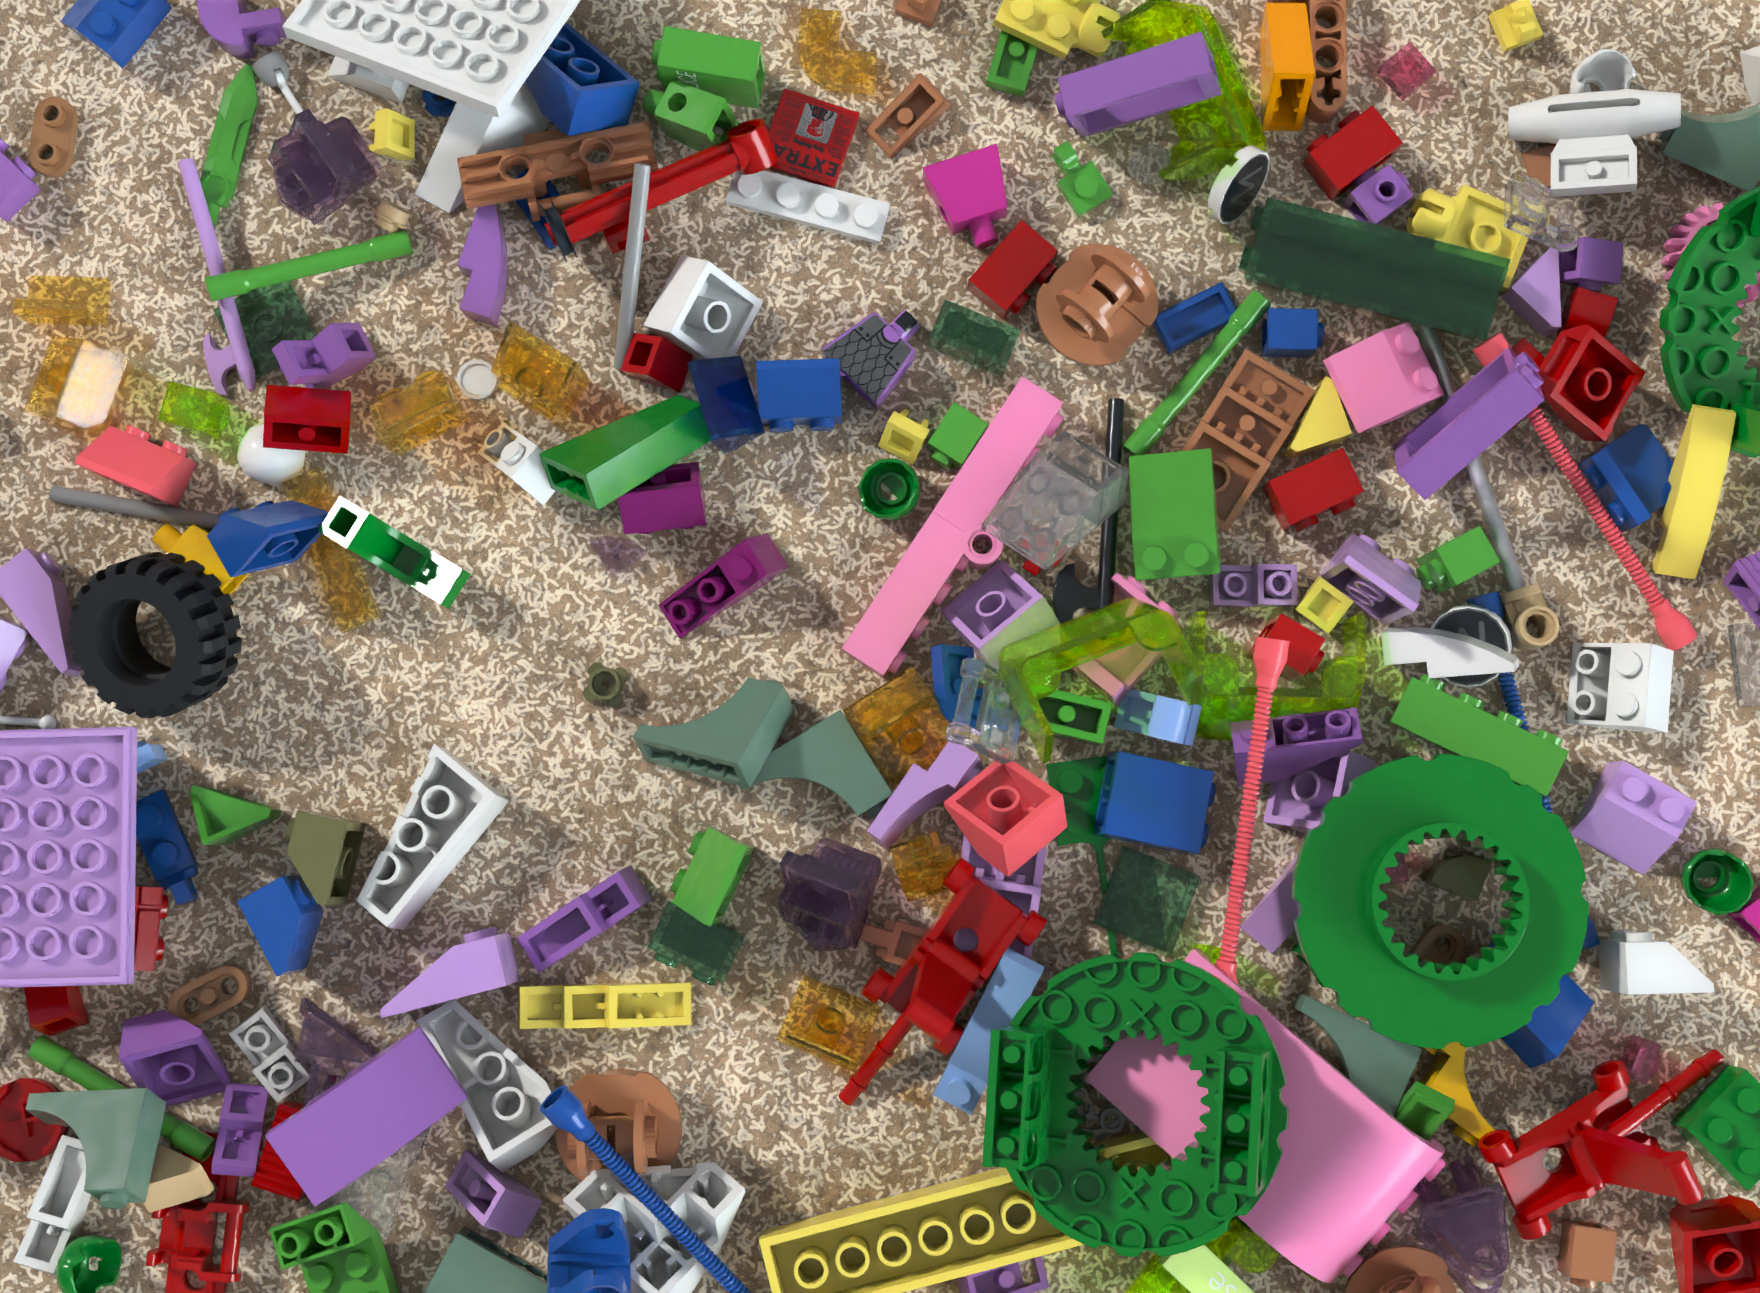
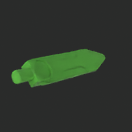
M250 64L243 66L223 92L200 179L213 226H216L220 208L228 209L229 201L234 196L258 105L255 74Z

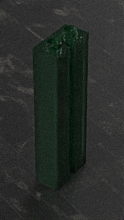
M1267 197L1265 207L1256 206L1250 229L1258 232L1253 247L1245 245L1238 269L1246 271L1244 280L1483 342L1487 339L1496 309V302L1502 290L1511 259Z

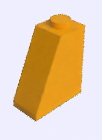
M1266 3L1260 28L1261 131H1301L1315 76L1306 3Z

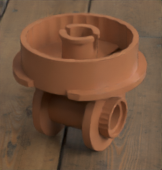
M1089 244L1074 249L1069 254V260L1057 269L1050 282L1041 286L1036 297V313L1042 333L1056 351L1080 364L1104 366L1117 363L1123 358L1125 351L1134 344L1145 326L1152 325L1158 313V297L1149 272L1138 259L1114 246Z
M612 1069L600 1074L598 1072L587 1073L571 1086L570 1090L581 1101L587 1118L595 1125V1131H598L599 1135L617 1151V1154L621 1155V1158H624L636 1173L646 1174L648 1166L671 1165L681 1141L682 1120L673 1094L659 1078L650 1072L632 1069ZM558 1128L555 1131L556 1145L564 1164L581 1182L593 1170L608 1169L603 1164V1161H600L599 1157L584 1142L578 1141L571 1133Z
M1400 1245L1383 1248L1367 1255L1357 1269L1348 1277L1343 1293H1457L1452 1280L1446 1274L1448 1266L1440 1256L1424 1248Z

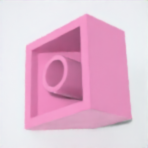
M1409 322L1383 330L1323 360L1358 434L1410 415L1445 395Z

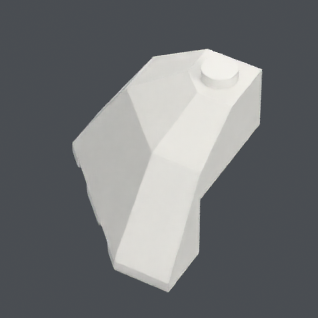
M715 1162L697 1163V1167L671 1169V1165L648 1166L646 1174H639V1176L699 1236L700 1240L715 1255H718L744 1197L745 1188ZM610 1169L593 1170L590 1175L563 1199L565 1207L574 1219L583 1212L601 1208L613 1209L622 1214L630 1240L631 1293H692L707 1271Z

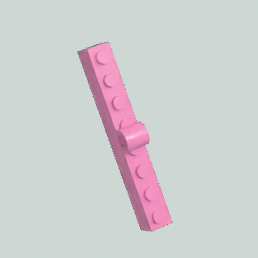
M1021 377L843 645L842 652L882 678L885 677L888 671L895 675L908 656L902 649L910 637L918 640L931 621L925 617L933 603L940 607L953 586L947 583L955 569L963 572L967 565L976 569H986L998 561L1003 549V539L1000 532L993 527L998 518L993 516L992 513L1000 501L1005 505L1010 502L1020 484L1014 481L1022 468L1029 472L1042 453L1036 446L1044 434L1052 438L1062 423L1064 417L1058 414L1063 405L1062 401L1025 377ZM978 539H984L989 542L991 550L986 554H979L974 551L972 543Z

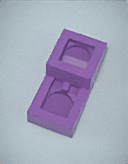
M238 1083L226 1084L211 1174L254 1177V1173L257 1170L269 1092L264 1086Z

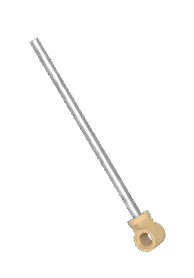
M1407 265L1398 269L1397 273L1429 364L1445 394L1441 397L1443 402H1445L1457 389L1413 265ZM1479 455L1466 468L1510 592L1500 595L1504 614L1508 622L1507 628L1510 631L1512 646L1521 651H1533L1554 641L1558 636L1560 628L1559 620L1555 613L1546 606L1539 584L1526 586ZM1527 619L1532 620L1537 625L1539 632L1537 638L1528 634L1526 630Z

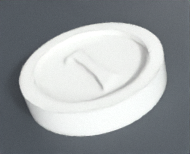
M484 360L468 361L458 371V388L462 394L470 399L481 400L487 398L494 392L497 386V373Z

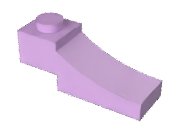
M950 738L928 771L913 763L867 829L872 840L888 851L896 839L918 817L937 804L947 800L982 771L984 766L979 755Z

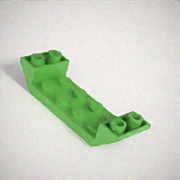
M347 1202L269 1229L281 1269L284 1270L300 1264L309 1293H399L379 1231Z

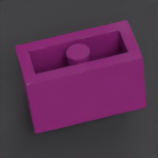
M699 462L670 465L617 498L625 535L635 533L649 534L654 531L676 528L690 529L695 526L706 525L705 496Z

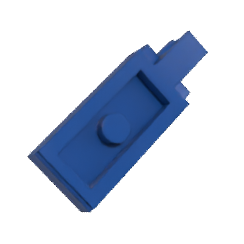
M161 789L136 801V836L156 882L159 883L160 887H163V890L170 889L177 905H184L198 899V893L191 880L192 877L199 874L196 866L198 862L166 790Z

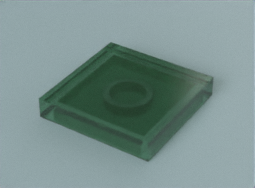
M291 281L254 289L235 298L255 369V380L280 368L272 348L282 340H312L318 335ZM217 307L213 311L228 339L220 307Z
M1122 846L1093 924L1167 954H1172L1200 876L1129 847Z

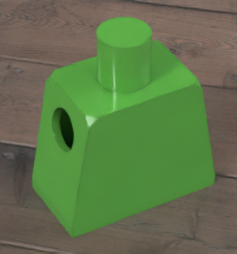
M675 80L669 83L664 93L653 88L650 89L643 100V111L654 115L667 137L698 152L725 141L726 133L739 124L725 98ZM714 125L724 129L719 140L720 135L712 131Z

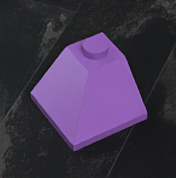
M166 1010L123 1020L119 1060L137 1087L148 1088L167 1102L166 1107L223 1092L226 1089L227 1083H233L231 1075L202 1029Z

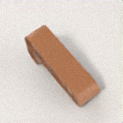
M1267 0L1268 3H1306L1315 76L1305 114L1315 123L1323 124L1330 122L1338 114L1347 95L1346 0ZM1316 19H1326L1330 22L1332 28H1322L1317 24ZM1316 57H1326L1332 63V67H1322L1316 61ZM1325 84H1328L1325 89V100L1331 103L1330 105H1325L1324 99L1319 97Z

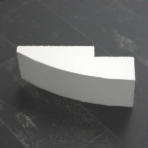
M1388 627L1381 632L1384 665L1427 662L1428 678L1515 672L1519 667L1518 657L1495 645L1471 636L1422 627Z
M65 1135L61 1136L27 1215L31 1222L13 1262L56 1276V1266L62 1252L69 1243L78 1238L91 1197L89 1193L84 1191L86 1161L79 1139Z

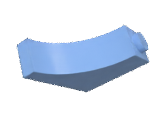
M1007 948L972 1013L961 1038L956 1044L933 1093L934 1096L970 1115L973 1113L988 1084L991 1030L1010 1025L1016 1013L1031 996L1042 975L1044 966Z

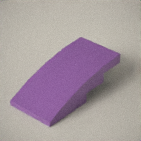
M420 1026L350 1071L343 1080L310 1100L303 1109L270 1129L265 1138L315 1207L395 1153L466 1100L469 1095Z

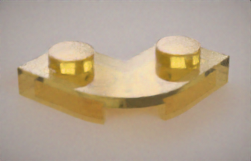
M801 8L798 55L800 66L808 78L819 85L821 89L827 91L875 95L878 52L839 50L841 11Z

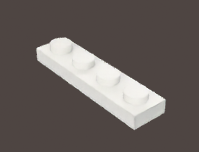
M740 170L733 173L725 199L726 204L879 245L890 210V203L765 170L749 175L742 174Z

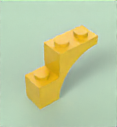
M1457 1042L1447 1044L1444 1049L1420 1047L1432 1056L1437 1051L1441 1052L1420 1083L1455 1100L1454 1111L1447 1118L1456 1125L1452 1133L1474 1148L1482 1136L1495 1131V1129L1480 1114L1468 1090L1464 1068L1466 1048Z

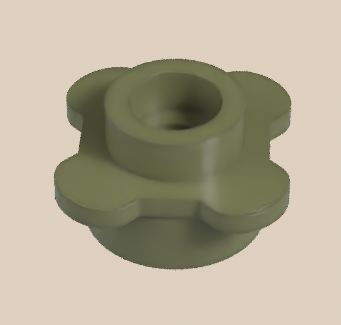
M593 663L588 669L590 676L587 687L583 690L584 698L589 702L600 700L607 702L611 707L619 706L623 702L621 691L623 684L628 680L627 671L621 667L610 669L604 667L602 663ZM604 681H608L610 684L607 689L602 687Z

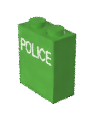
M664 26L662 40H655L652 52V64L657 65V79L662 81L664 91H666L669 83L675 80L723 97L728 104L759 109L766 72L761 42Z

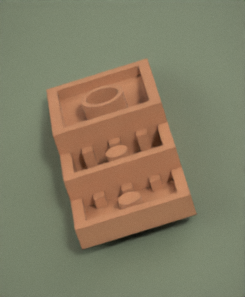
M1246 348L1182 451L1212 448L1218 527L1225 532H1228L1315 392L1314 389Z

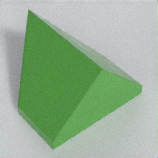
M192 785L190 790L202 845H229L278 819L282 811L206 786Z

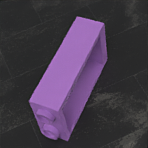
M1198 32L1058 77L1060 92L1055 93L1054 97L1060 117H1065L1068 127H1074L1081 137H1085L1222 95L1213 55L1202 32Z
M1507 347L1394 444L1396 472L1424 500L1430 497L1545 400L1540 386L1544 381L1537 373L1540 369L1525 352L1517 355L1510 347Z

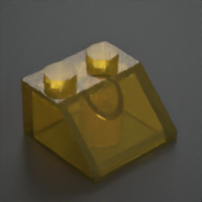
M510 321L508 323L491 369L493 375L500 381L497 388L515 400H518L521 395L534 402L531 409L543 418L552 421L556 416L565 422L591 383L589 377L579 363L514 322Z
M52 335L24 410L86 432L100 434L102 428H105L112 418L113 407L111 405L116 391L120 390L126 381L128 374L126 365L129 358L84 339Z
M436 370L424 372L414 379V384L402 390L399 388L388 390L377 398L378 402L369 406L380 442L398 456L471 420L451 378L443 370L436 372Z
M913 666L843 709L855 732L892 790L900 784L913 763L925 770L933 764L950 738L959 742L947 719L940 711L933 694Z

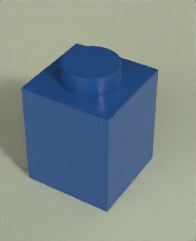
M1268 308L1262 317V357L1310 358L1316 352L1317 347H1321L1323 344L1324 325L1323 322H1318V309Z

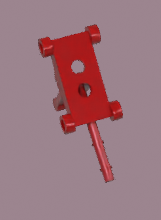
M960 858L942 882L943 886L954 893L953 897L896 973L892 976L879 966L863 987L860 994L874 1004L878 999L883 1003L887 1002L902 1014L882 1040L877 1041L875 1049L857 1072L849 1077V1082L840 1092L839 1099L844 1104L851 1106L858 1096L867 1090L869 1082L886 1060L894 1055V1050L914 1025L934 1039L932 1046L945 1056L948 1055L965 1030L964 1027L954 1021L955 1017L974 997L1012 941L1016 938L1029 947L1041 933L1047 919L1034 910H1031L1028 914L973 875L975 867L963 858ZM969 928L977 934L978 943L973 949L961 950L955 945L954 935L959 929Z
M1712 1049L1701 1058H1696L1689 1067L1670 1081L1663 1082L1659 1085V1089L1634 1107L1627 1095L1629 1091L1627 1085L1630 1082V1076L1624 1063L1619 1060L1603 1062L1591 1071L1592 1079L1597 1087L1595 1091L1515 1140H1513L1509 1131L1503 1129L1491 1131L1482 1136L1478 1141V1147L1484 1160L1494 1165L1515 1211L1512 1222L1518 1235L1525 1240H1533L1544 1236L1552 1228L1548 1213L1567 1203L1591 1198L1596 1194L1595 1191L1601 1190L1606 1184H1614L1674 1197L1682 1205H1690L1700 1201L1705 1193L1687 1153L1684 1151L1667 1152L1662 1150L1657 1138L1644 1134L1640 1124L1670 1102L1674 1103L1678 1100L1679 1095L1702 1078L1709 1077L1713 1070L1724 1063L1722 1054ZM1551 1148H1558L1561 1154L1558 1166L1554 1169L1546 1170L1543 1165L1545 1153Z

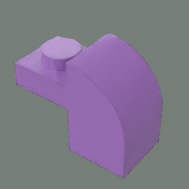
M197 0L199 18L203 27L225 52L233 56L254 58L252 43L256 42L261 46H273L281 42L280 38L286 37L282 26L287 18L279 7L248 12L246 0Z
M331 323L312 340H282L272 348L289 385L305 384L306 388L326 389L363 370L377 358L360 323Z

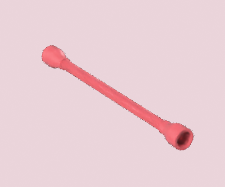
M1499 332L1476 346L1472 351L1484 368L1507 347L1511 348L1502 332ZM1536 407L1526 415V418L1529 419V423H1532L1531 426L1535 427L1534 430L1538 432L1537 435L1541 436L1540 440L1543 441V444L1547 445L1546 449H1550L1549 453L1552 454V458H1555L1554 461L1558 463L1557 466L1561 467V471H1564L1563 475L1566 476L1567 480H1570L1569 484L1572 485V489H1575L1574 492L1578 493V498H1581L1580 501L1584 502L1583 506L1589 511V515H1592L1595 524H1598L1597 527L1601 528L1600 532L1603 533L1604 537H1607L1606 541L1612 546V550H1615L1614 553L1618 555L1617 558L1621 559V563H1624L1623 567L1629 572L1632 581H1635L1634 584L1638 585V590L1643 594L1646 602L1649 603L1648 609L1654 617L1657 635L1665 647L1673 651L1691 643L1697 638V631L1689 619L1672 607L1669 600L1661 596V592H1658L1659 589L1653 583V580L1649 579L1650 575L1644 570V566H1641L1642 563L1638 561L1639 558L1635 557L1636 554L1630 548V544H1626L1627 540L1624 539V535H1621L1622 532L1618 531L1619 528L1615 526L1616 523L1612 522L1613 518L1607 513V509H1603L1604 505L1601 504V500H1598L1599 497L1596 495V492L1592 491V487H1589L1590 483L1584 478V474H1580L1582 471L1578 469V465H1575L1576 462L1572 460L1573 457L1569 456L1570 452H1566L1567 448L1564 447V443H1560L1561 439L1558 438V434H1555L1556 431L1552 430L1553 426L1549 425V421H1546L1547 417L1544 416L1543 412H1540L1541 408Z
M1256 637L1253 660L1257 674L1255 686H1258L1257 690L1259 692L1256 693L1258 697H1256L1257 703H1255V707L1257 708L1254 709L1256 713L1253 714L1255 719L1252 721L1254 723L1252 725L1254 730H1251L1253 734L1250 736L1252 740L1249 742L1251 745L1249 750L1251 751L1248 752L1250 757H1247L1249 762L1246 763L1248 767L1246 768L1247 773H1245V777L1247 778L1244 779L1246 783L1243 785L1245 788L1243 793L1245 794L1242 795L1244 800H1241L1243 804L1240 806L1242 810L1240 811L1241 816H1239V820L1241 821L1238 822L1239 827H1237V830L1239 832L1236 834L1238 836L1236 838L1238 843H1235L1237 848L1234 849L1236 853L1233 855L1235 858L1233 859V870H1231L1233 875L1230 876L1232 880H1230L1231 886H1229V890L1231 891L1228 892L1230 896L1227 897L1229 902L1226 904L1228 906L1226 907L1227 913H1225L1227 918L1224 919L1226 923L1223 925L1225 928L1223 933L1225 934H1222L1223 939L1221 943L1223 945L1220 947L1222 949L1220 950L1221 955L1216 960V966L1237 984L1236 970L1238 962L1234 958L1237 955L1235 952L1237 947L1235 946H1238L1237 941L1239 940L1237 936L1240 933L1238 930H1240L1239 924H1241V920L1239 919L1242 918L1240 914L1243 912L1241 909L1243 904L1241 903H1244L1243 898L1245 894L1243 892L1246 891L1244 887H1246L1245 881H1247L1245 876H1248L1246 871L1249 870L1247 865L1250 863L1248 861L1250 860L1249 854H1251L1249 849L1252 848L1250 844L1253 842L1251 839L1253 834L1251 833H1254L1253 827H1255V824L1253 822L1256 821L1254 817H1256L1255 811H1257L1255 806L1258 805L1256 801L1259 800L1257 795L1260 793L1258 791L1260 789L1258 784H1261L1259 779L1262 778L1260 774L1263 772L1261 769L1263 764L1261 763L1264 762L1262 757H1265L1263 752L1266 751L1264 748L1266 743L1264 741H1267L1265 736L1268 735L1266 730L1269 729L1267 725H1269L1268 720L1270 716L1268 714H1271L1269 709L1272 708L1270 703L1273 701L1271 699L1273 694L1271 693L1277 688L1278 677L1287 663L1290 641Z

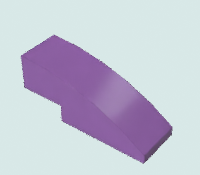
M498 204L477 208L457 264L462 273L470 277L459 309L467 318L497 327L502 310L507 281V245L504 224Z
M630 865L617 871L588 892L578 896L517 937L538 973H540L653 899Z

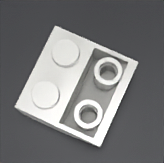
M1573 643L1566 724L1667 733L1674 651L1652 643Z

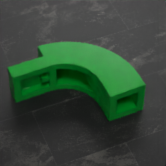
M342 496L338 497L318 529L320 533L448 609L470 576V573L419 544Z

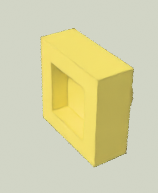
M1318 576L1294 609L1329 634L1354 601Z

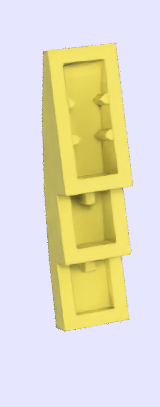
M1692 405L1668 478L1672 487L1659 523L1663 532L1653 559L1652 569L1656 574L1696 580L1718 506L1729 458L1736 412L1733 410Z
M691 983L518 986V1029L631 1028L692 1025Z

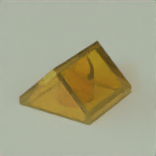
M803 975L776 1040L855 1072L880 1006Z

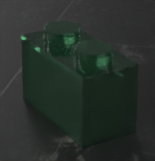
M944 300L929 336V348L1003 377L1021 330Z
M668 901L647 948L656 952L653 957L655 960L672 968H676L678 963L694 969L691 974L692 977L714 986L716 980L722 983L727 980L747 935L722 923L709 927L679 908L672 901Z

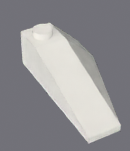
M526 82L520 87L500 118L456 102L415 192L417 197L451 214L465 202L457 158L525 145L523 135L546 130L551 121L542 114Z
M455 999L417 1020L469 1095L466 1100L460 1103V1106L489 1163L503 1173L538 1152L558 1129L540 1112L541 1104L552 1092L548 1083Z

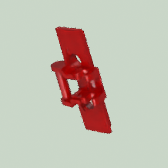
M203 1131L217 1140L218 1132ZM215 1149L204 1162H200L182 1151V1155L201 1164L210 1181L214 1182L218 1188L216 1199L205 1203L198 1198L152 1212L151 1218H162L159 1247L147 1252L146 1266L168 1263L165 1293H226L227 1283L241 1281L242 1271L238 1270L244 1213L249 1212L250 1202L237 1200L239 1176L211 1174ZM218 1212L226 1213L221 1264L219 1265L214 1264L213 1254ZM188 1270L194 1271L200 1281H206V1286L200 1289L192 1287L187 1280Z

